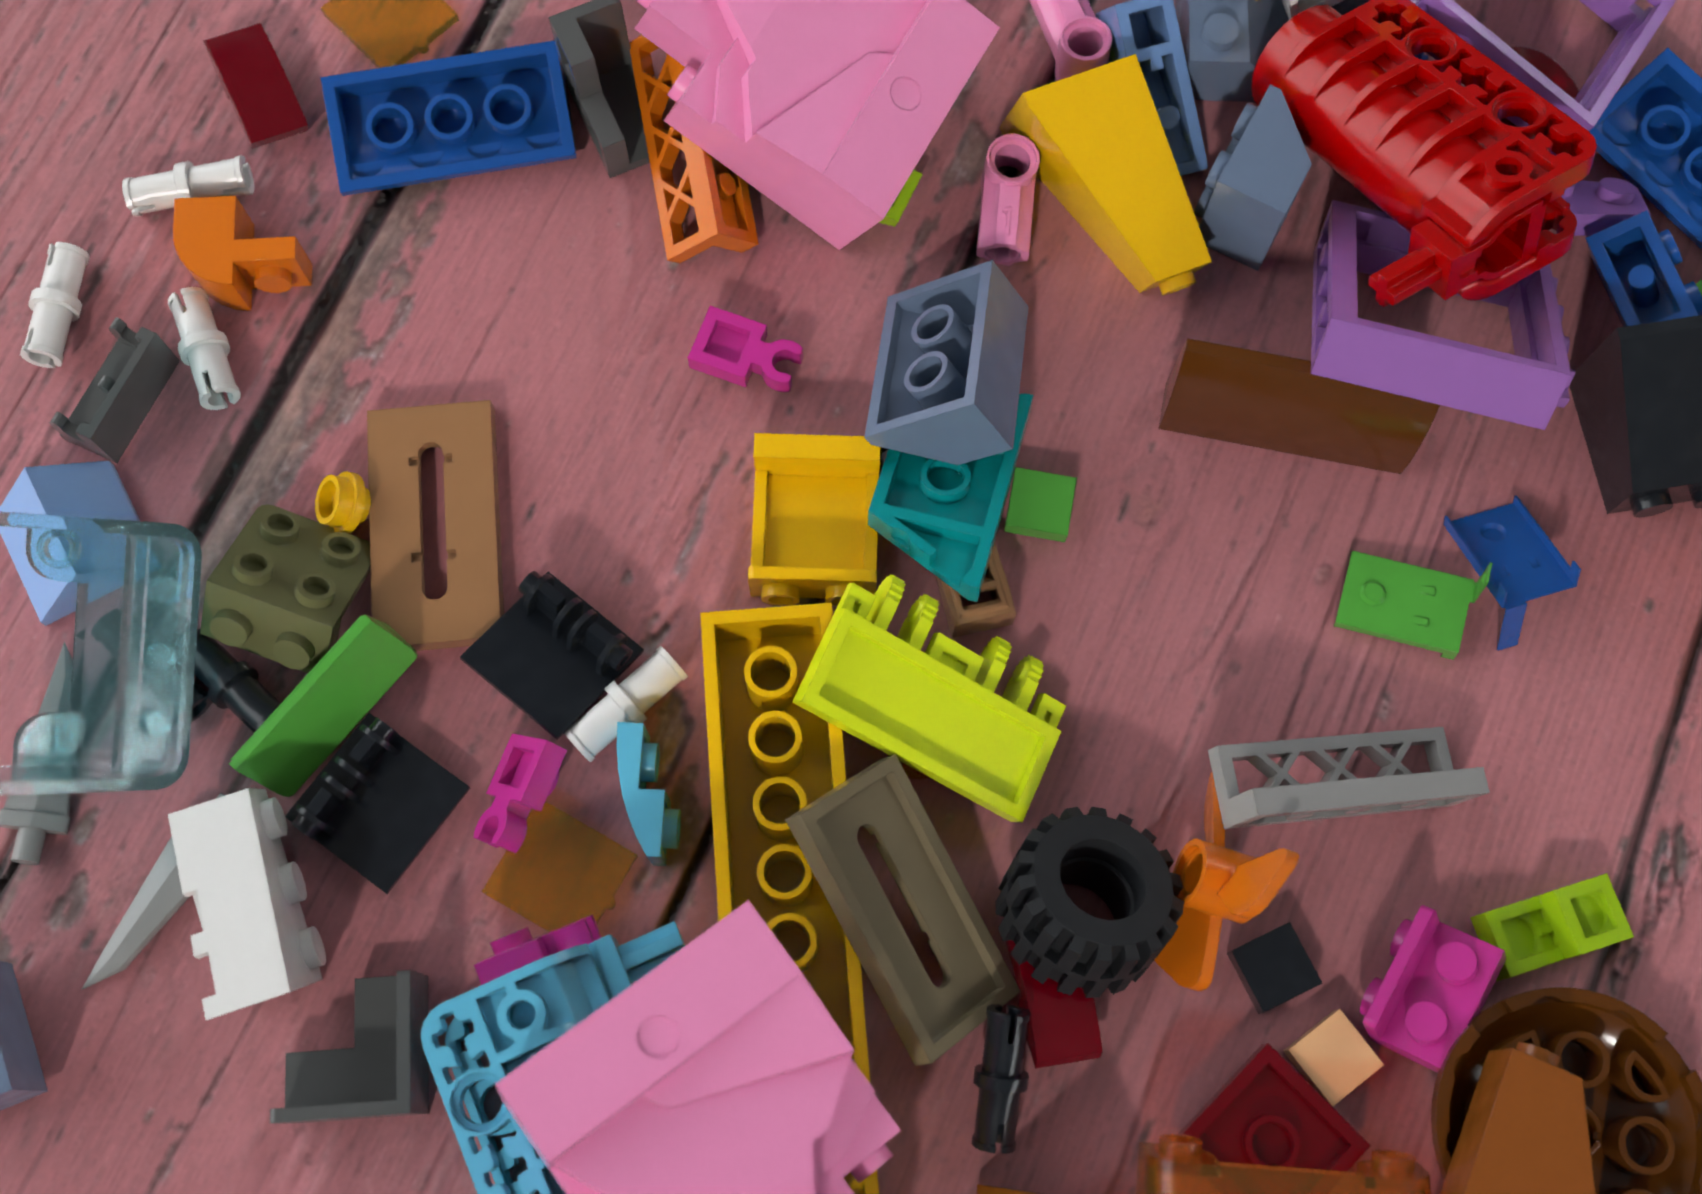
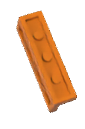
M643 35L638 36L629 42L630 55L667 261L680 264L712 246L743 253L759 245L747 182L670 126L669 131L664 129L662 115L669 100L667 93L685 67L666 53L667 56L659 77H656L651 53L659 47ZM682 150L685 153L687 166L678 186L674 184L672 169L679 151ZM691 205L695 208L699 232L684 239L682 223Z

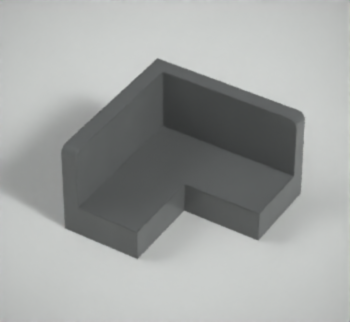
M592 0L550 16L549 21L566 85L609 178L650 163L632 67L628 33L620 0Z
M414 970L397 971L396 976L356 978L354 1048L286 1053L285 1108L270 1109V1124H298L429 1114V1063L421 1041L423 1021L429 1014L428 976Z

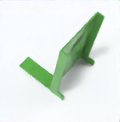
M1352 551L1334 626L1442 653L1441 657L1454 660L1459 653L1469 602L1475 603L1489 583L1493 563L1490 562L1478 581L1474 582V579Z

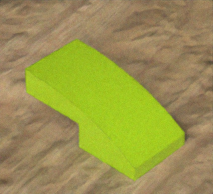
M1607 873L1470 917L1478 939L1505 950L1507 959L1496 981L1511 978L1634 937Z

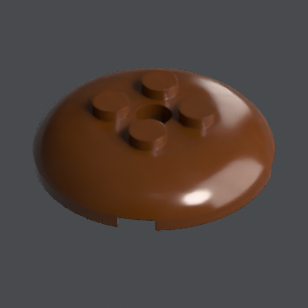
M1551 987L1519 993L1503 999L1482 1011L1471 1021L1449 1049L1435 1081L1431 1105L1432 1140L1436 1159L1442 1177L1445 1180L1488 1051L1516 1048L1517 1042H1525L1556 1054L1561 1058L1558 1068L1581 1077L1583 1080L1595 1194H1702V1081L1697 1071L1689 1070L1677 1050L1665 1038L1668 1033L1644 1013L1623 1001L1591 990L1571 987Z

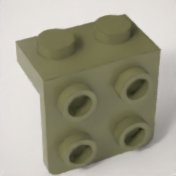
M265 504L259 506L206 581L200 634L216 639L225 645L237 647L276 661L285 667L309 673L337 642L341 619L371 570L370 541L345 532H335L333 527L274 505Z

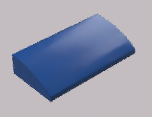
M555 40L321 77L338 184L342 196L577 158L566 82Z
M1667 48L1614 95L1596 125L1589 132L1595 137L1596 151L1631 184L1638 187L1640 193L1702 250V78Z

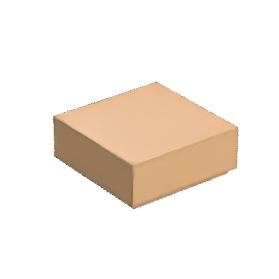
M1341 1009L1333 1010L1283 1050L1304 1079L1332 1107L1384 1066V1063Z

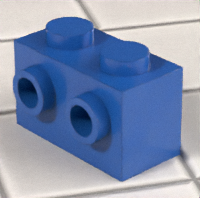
M1647 210L1586 237L1593 264L1623 327L1702 315V295L1696 283L1691 281L1683 285L1675 268V265L1682 263L1683 259L1669 229L1658 233Z

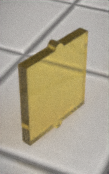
M330 0L320 8L323 15L377 68L402 65L419 52L422 54L429 51V44L459 21L458 14L444 0Z
M545 801L541 811L532 809L527 817V832L517 853L506 851L481 892L548 932L592 914L596 924H598L606 909L612 910L616 907L614 896L638 855Z

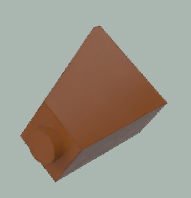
M1517 1042L1516 1048L1489 1050L1440 1194H1595L1582 1078L1558 1068L1561 1058L1556 1054L1529 1043Z

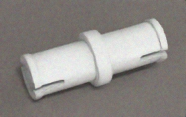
M239 155L232 159L194 166L189 161L176 163L171 171L136 178H124L122 191L128 209L132 210L133 216L138 217L145 213L174 208V199L253 194L254 180L248 162L246 163V158Z
M55 242V245L51 243L48 247V258L40 288L32 290L28 306L33 311L25 344L20 352L21 357L27 362L45 368H55L56 365L62 366L63 352L71 322L79 319L82 303L77 298L86 265H88L90 256L84 249L65 242Z
M199 287L182 288L180 292L186 306H182L179 295L175 292L168 298V306L173 313L181 338L178 343L180 359L184 364L190 366L199 393L201 406L208 410L225 409L228 405L223 392L227 393L229 402L233 405L241 397L227 359V355L230 353L227 336L224 332L217 329L207 292Z
M660 646L650 658L619 685L613 680L605 687L604 690L608 694L578 719L564 734L579 752L591 762L601 750L617 737V722L643 723L647 720L644 713L681 680L684 681L688 675L670 654Z

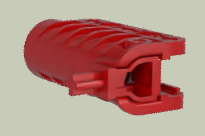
M1371 0L1344 15L1340 14L1330 5L1313 6L1287 21L1267 43L1257 61L1252 77L1251 91L1256 105L1259 106L1270 85L1281 89L1303 144L1411 234L1408 254L1369 276L1368 284L1376 291L1375 300L1382 307L1389 304L1394 306L1427 286L1444 300L1457 293L1470 301L1486 299L1557 260L1570 250L1577 227L1576 216L1569 209L1570 204L1560 196L1564 195L1565 189L1583 180L1590 173L1597 148L1595 137L1587 129L1409 0ZM1432 52L1441 60H1422L1416 58L1415 55ZM1516 116L1528 123L1529 126H1509L1500 120ZM1554 229L1557 231V233L1554 234L1549 230Z

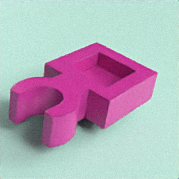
M710 305L687 359L689 368L743 387L747 386L753 372L762 375L764 382L771 389L779 392H790L792 376L777 371L774 366L781 360H789L793 363L801 364L803 361V348L796 342L786 339L767 343L765 342L768 336L766 324Z
M512 733L486 794L495 797L492 806L480 817L473 838L495 848L500 846L508 851L517 853L526 836V819L530 809L542 810L547 797L557 785L559 768L567 750L548 740Z
M593 914L535 938H532L529 928L525 927L490 942L494 955L474 964L480 983L483 985L554 953L585 943L588 945L602 938Z

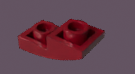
M261 23L204 40V45L227 98L232 102L251 149L308 131L307 120Z
M1006 941L1021 992L1017 1006L1031 1012L1026 1039L1035 1069L1100 1058L1103 1050L1094 998H1085L1082 988L1079 987L1076 988L1071 996L1057 992L1058 982L1047 978L1044 984L1031 977L1035 970L1031 964L1026 961L1019 965L1010 954L1015 947L1014 941Z

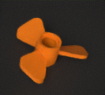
M1212 772L1209 776L1204 804V832L1206 841L1192 839L1183 847L1176 860L1173 873L1180 874L1183 889L1176 897L1184 901L1183 915L1176 922L1178 928L1154 960L1178 985L1195 991L1207 989L1212 982L1222 920L1227 919L1243 924L1260 914L1273 900L1299 861V853L1286 848L1277 849L1257 858L1225 847V829L1223 827Z

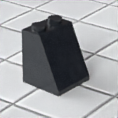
M1702 315L1616 328L1575 370V376L1569 386L1606 512L1611 514L1632 510L1634 517L1641 518L1663 513L1671 509L1675 503L1692 501L1695 508H1702Z

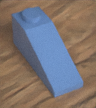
M1131 0L1095 13L1096 18L1106 23L1111 30L1113 40L1108 63L1136 54L1180 176L1208 169L1174 1Z

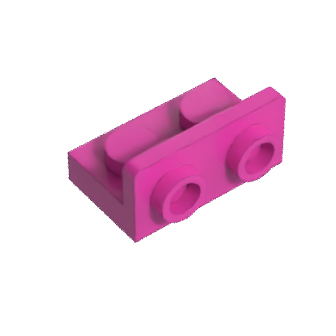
M1421 905L1414 920L1404 919L1396 930L1390 946V955L1394 959L1384 979L1375 977L1369 984L1360 1005V1014L1365 1016L1363 1025L1371 1041L1438 1073L1449 1049L1458 1036L1480 1014L1507 958L1505 950L1440 922L1436 910Z

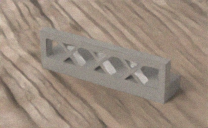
M1443 727L1218 745L1208 750L1224 829L1450 807L1490 793L1484 767L1453 769ZM1410 746H1425L1430 772L1412 773L1400 763ZM1384 748H1392V750L1388 753ZM1360 750L1381 767L1376 777L1357 779L1345 768L1354 751ZM1338 752V753L1336 754L1335 758H1332V757L1328 754V753ZM1305 755L1325 772L1320 782L1300 784L1288 774L1289 769L1298 756ZM1281 757L1277 764L1270 759ZM1247 760L1268 779L1262 788H1252L1239 794L1233 761Z

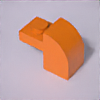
M236 196L174 199L173 241L176 252L201 288L217 303L235 310L251 311L252 289H259L269 293H282L289 291L292 287L312 286L313 264L296 236L254 238L255 224Z

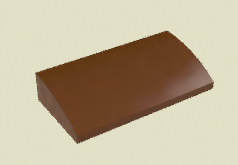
M1187 338L1165 385L1158 429L1401 474L1420 448L1440 405L1311 374V361Z

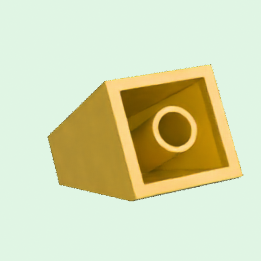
M1136 54L1022 93L1000 125L1002 135L1019 134L1026 136L1035 144L1040 156L1036 176L1136 290L1142 293L1159 286L1161 294L1164 296L1197 283L1194 273L1212 261Z

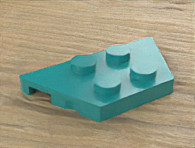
M1019 394L1012 450L961 465H955L888 449L868 510V525L970 601L978 602L1029 420L1033 401L1032 394Z

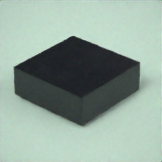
M1290 922L1227 952L1258 1014L1264 1013L1322 984Z

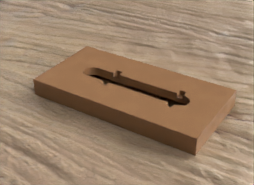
M491 400L368 410L367 438L368 482L371 496L369 525L372 618L388 624L416 651L471 646L504 615L495 408ZM430 447L440 448L444 456L446 550L448 552L447 591L439 599H429L426 597L424 582L421 455Z

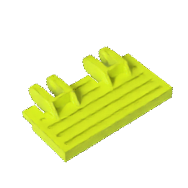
M890 574L882 580L874 594L853 582L849 583L792 703L889 756L896 754L900 762L1010 822H1023L1062 732L1057 727L1066 708V705L1045 693H1040L1031 712H1027L1039 685L1038 681L1042 678L1041 675L1044 671L1043 662L1032 655L1024 656L1014 672H1012L1013 675L1009 679L1001 697L994 692L1006 667L1009 655L1012 652L1010 651L1012 648L1011 643L996 636L990 642L988 641L982 653L978 655L942 633L937 632L933 633L924 653L921 651L922 646L932 627L933 619L939 610V603L936 599L927 594L920 595L911 606L908 616L905 618L896 637L887 632V629L905 591V581Z

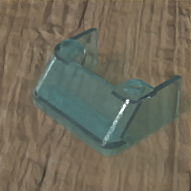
M0 511V526L27 528V559L31 567L39 575L53 581L78 582L69 712L40 713L29 718L21 725L13 743L12 765L0 766V796L159 790L172 785L184 773L189 759L202 551L197 538L187 528L172 523Z

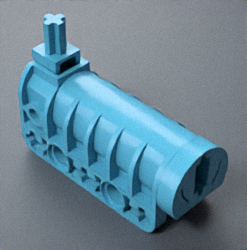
M675 921L620 946L617 939L609 934L588 945L585 943L554 953L449 999L432 1009L427 1015L421 1030L422 1047L477 1194H534L537 1190L540 1194H565L503 1102L501 1110L493 1120L487 1117L483 1105L485 1096L489 1089L495 1086V1083L686 946ZM454 1014L455 1017L447 1028L445 1019ZM470 1023L474 1025L475 1032L470 1033L468 1028ZM446 1032V1046L441 1047L438 1036ZM465 1040L468 1051L462 1050L461 1041ZM485 1053L490 1062V1066L487 1068L483 1067L480 1059ZM450 1068H452L455 1076L454 1081H452L448 1071ZM463 1100L465 1102L471 1120L464 1112ZM516 1133L513 1137L501 1138L504 1147L499 1151L495 1137ZM475 1136L478 1137L480 1145L482 1147L480 1151L478 1150L476 1142L474 1140ZM523 1157L528 1170L519 1174L518 1181L513 1182L510 1170L515 1168L519 1164V1158ZM489 1172H491L496 1185L492 1184Z

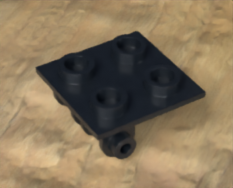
M532 571L523 579L518 588L523 596L460 656V659L558 740L605 692L604 688L613 680L616 681L644 652V649L549 571L543 576L536 571Z
M368 713L286 814L285 818L291 821V824L306 836L315 839L388 894L470 790V787L401 737L382 720Z

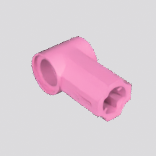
M1029 0L1056 61L1054 71L1056 81L1108 63L1113 40L1111 30L1106 23L1096 18L1088 0Z
M1004 134L996 138L988 148L980 182L982 195L976 256L988 261L993 260L999 265L1010 266L1016 262L1027 261L1029 258L1035 179L1040 156L1035 144L1026 136ZM1002 166L1014 167L1022 175L1010 178L1001 174L998 168Z

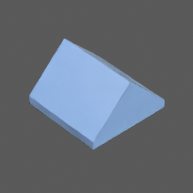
M110 461L24 467L0 506V534L37 616L45 626L162 568L117 470Z

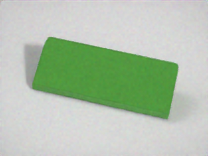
M366 614L361 615L230 759L231 762L229 764L239 773L273 792L285 797L293 796L416 660L418 656L416 650L388 624Z

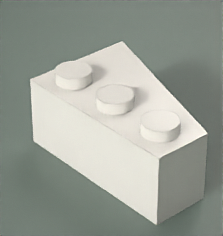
M247 788L168 814L182 894L186 897L193 895L203 929L202 932L190 935L193 954L197 959L209 956L215 987V995L202 999L205 1019L209 1020L323 980L319 967L326 964L325 949L318 930L314 926L307 928L300 905V902L307 898L306 886L301 870L296 862L288 863L280 837L286 836L288 829L279 801L275 797L269 799L266 789Z

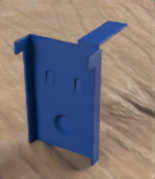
M1517 495L1514 496L1513 503L1452 521L1447 515L1444 517L1443 525L1479 576L1482 575L1490 562L1493 563L1487 588L1501 608L1506 609L1497 645L1498 651L1518 645L1527 607L1526 601L1577 587L1581 568L1575 560L1572 561L1570 567Z

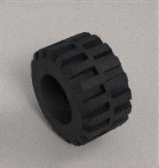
M1079 807L1064 809L1060 818L1052 813L1042 819L1037 829L1032 828L1025 838L998 888L1001 890V893L996 900V915L1004 917L998 929L1003 941H1014L1015 947L1010 954L1019 965L1027 961L1035 968L1031 977L1042 984L1045 983L1047 978L1058 982L1057 992L1070 996L1077 987L1082 988L1085 998L1100 997L1106 988L1112 994L1125 990L1132 980L1136 982L1156 959L1178 928L1176 922L1183 915L1184 901L1176 897L1183 889L1180 874L1170 873L1169 871L1174 860L1167 849L1158 851L1153 845L1157 837L1146 828L1140 833L1131 827L1133 819L1123 814H1119L1116 819L1109 818L1104 808L1091 807L1087 815H1083ZM1062 884L1079 885L1096 893L1107 904L1114 920L1100 919L1081 910L1069 898Z

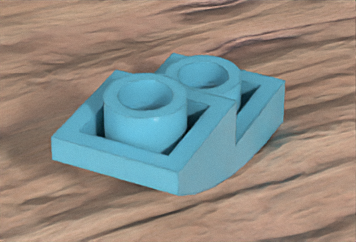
M617 722L618 773L627 815L642 849L653 866H666L667 849H678L681 810L671 809V800L665 790L646 789L647 782L657 783L660 765L659 743H650V735L644 723Z

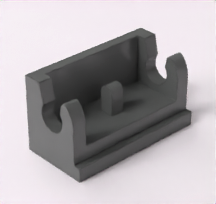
M116 317L109 327V331L117 339L116 344L69 419L60 412H56L50 421V425L60 433L64 440L118 463L180 360L157 333L142 326L135 333L123 320Z

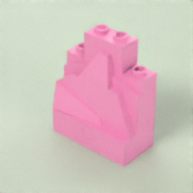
M638 0L637 2L647 10L634 29L685 67L667 93V96L676 103L664 121L840 250L884 219L1000 27L966 0Z
M749 900L495 1083L503 1104L565 1194H854L843 1177L851 1172L856 1181L860 1183L893 1156L885 1143L901 1131L874 1094L875 1090L852 1060L853 1047L801 970Z

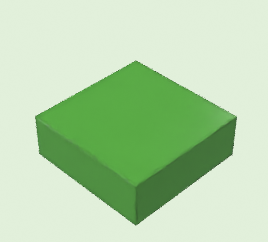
M1015 467L1004 532L1066 542L1077 478Z

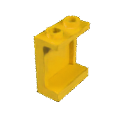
M754 433L753 459L755 480L751 565L748 567L750 596H760L762 602L777 606L797 604L800 598H825V603H832V606L837 607L849 583L853 582L874 594L877 588L878 532L868 525V510L879 479L880 447L871 445L864 436Z

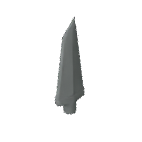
M65 641L4 808L0 809V827L18 830L11 861L15 863L39 865L46 834L68 835L71 821L69 812L82 681Z
M220 793L217 798L225 796V794ZM172 836L101 953L81 990L125 970L188 900L189 897L182 894Z

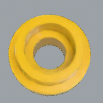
M344 471L338 476L327 475L322 480L315 499V514L321 524L333 527L335 532L350 534L356 529L358 524L366 520L370 511L371 496L369 490L365 488L362 477L358 473Z

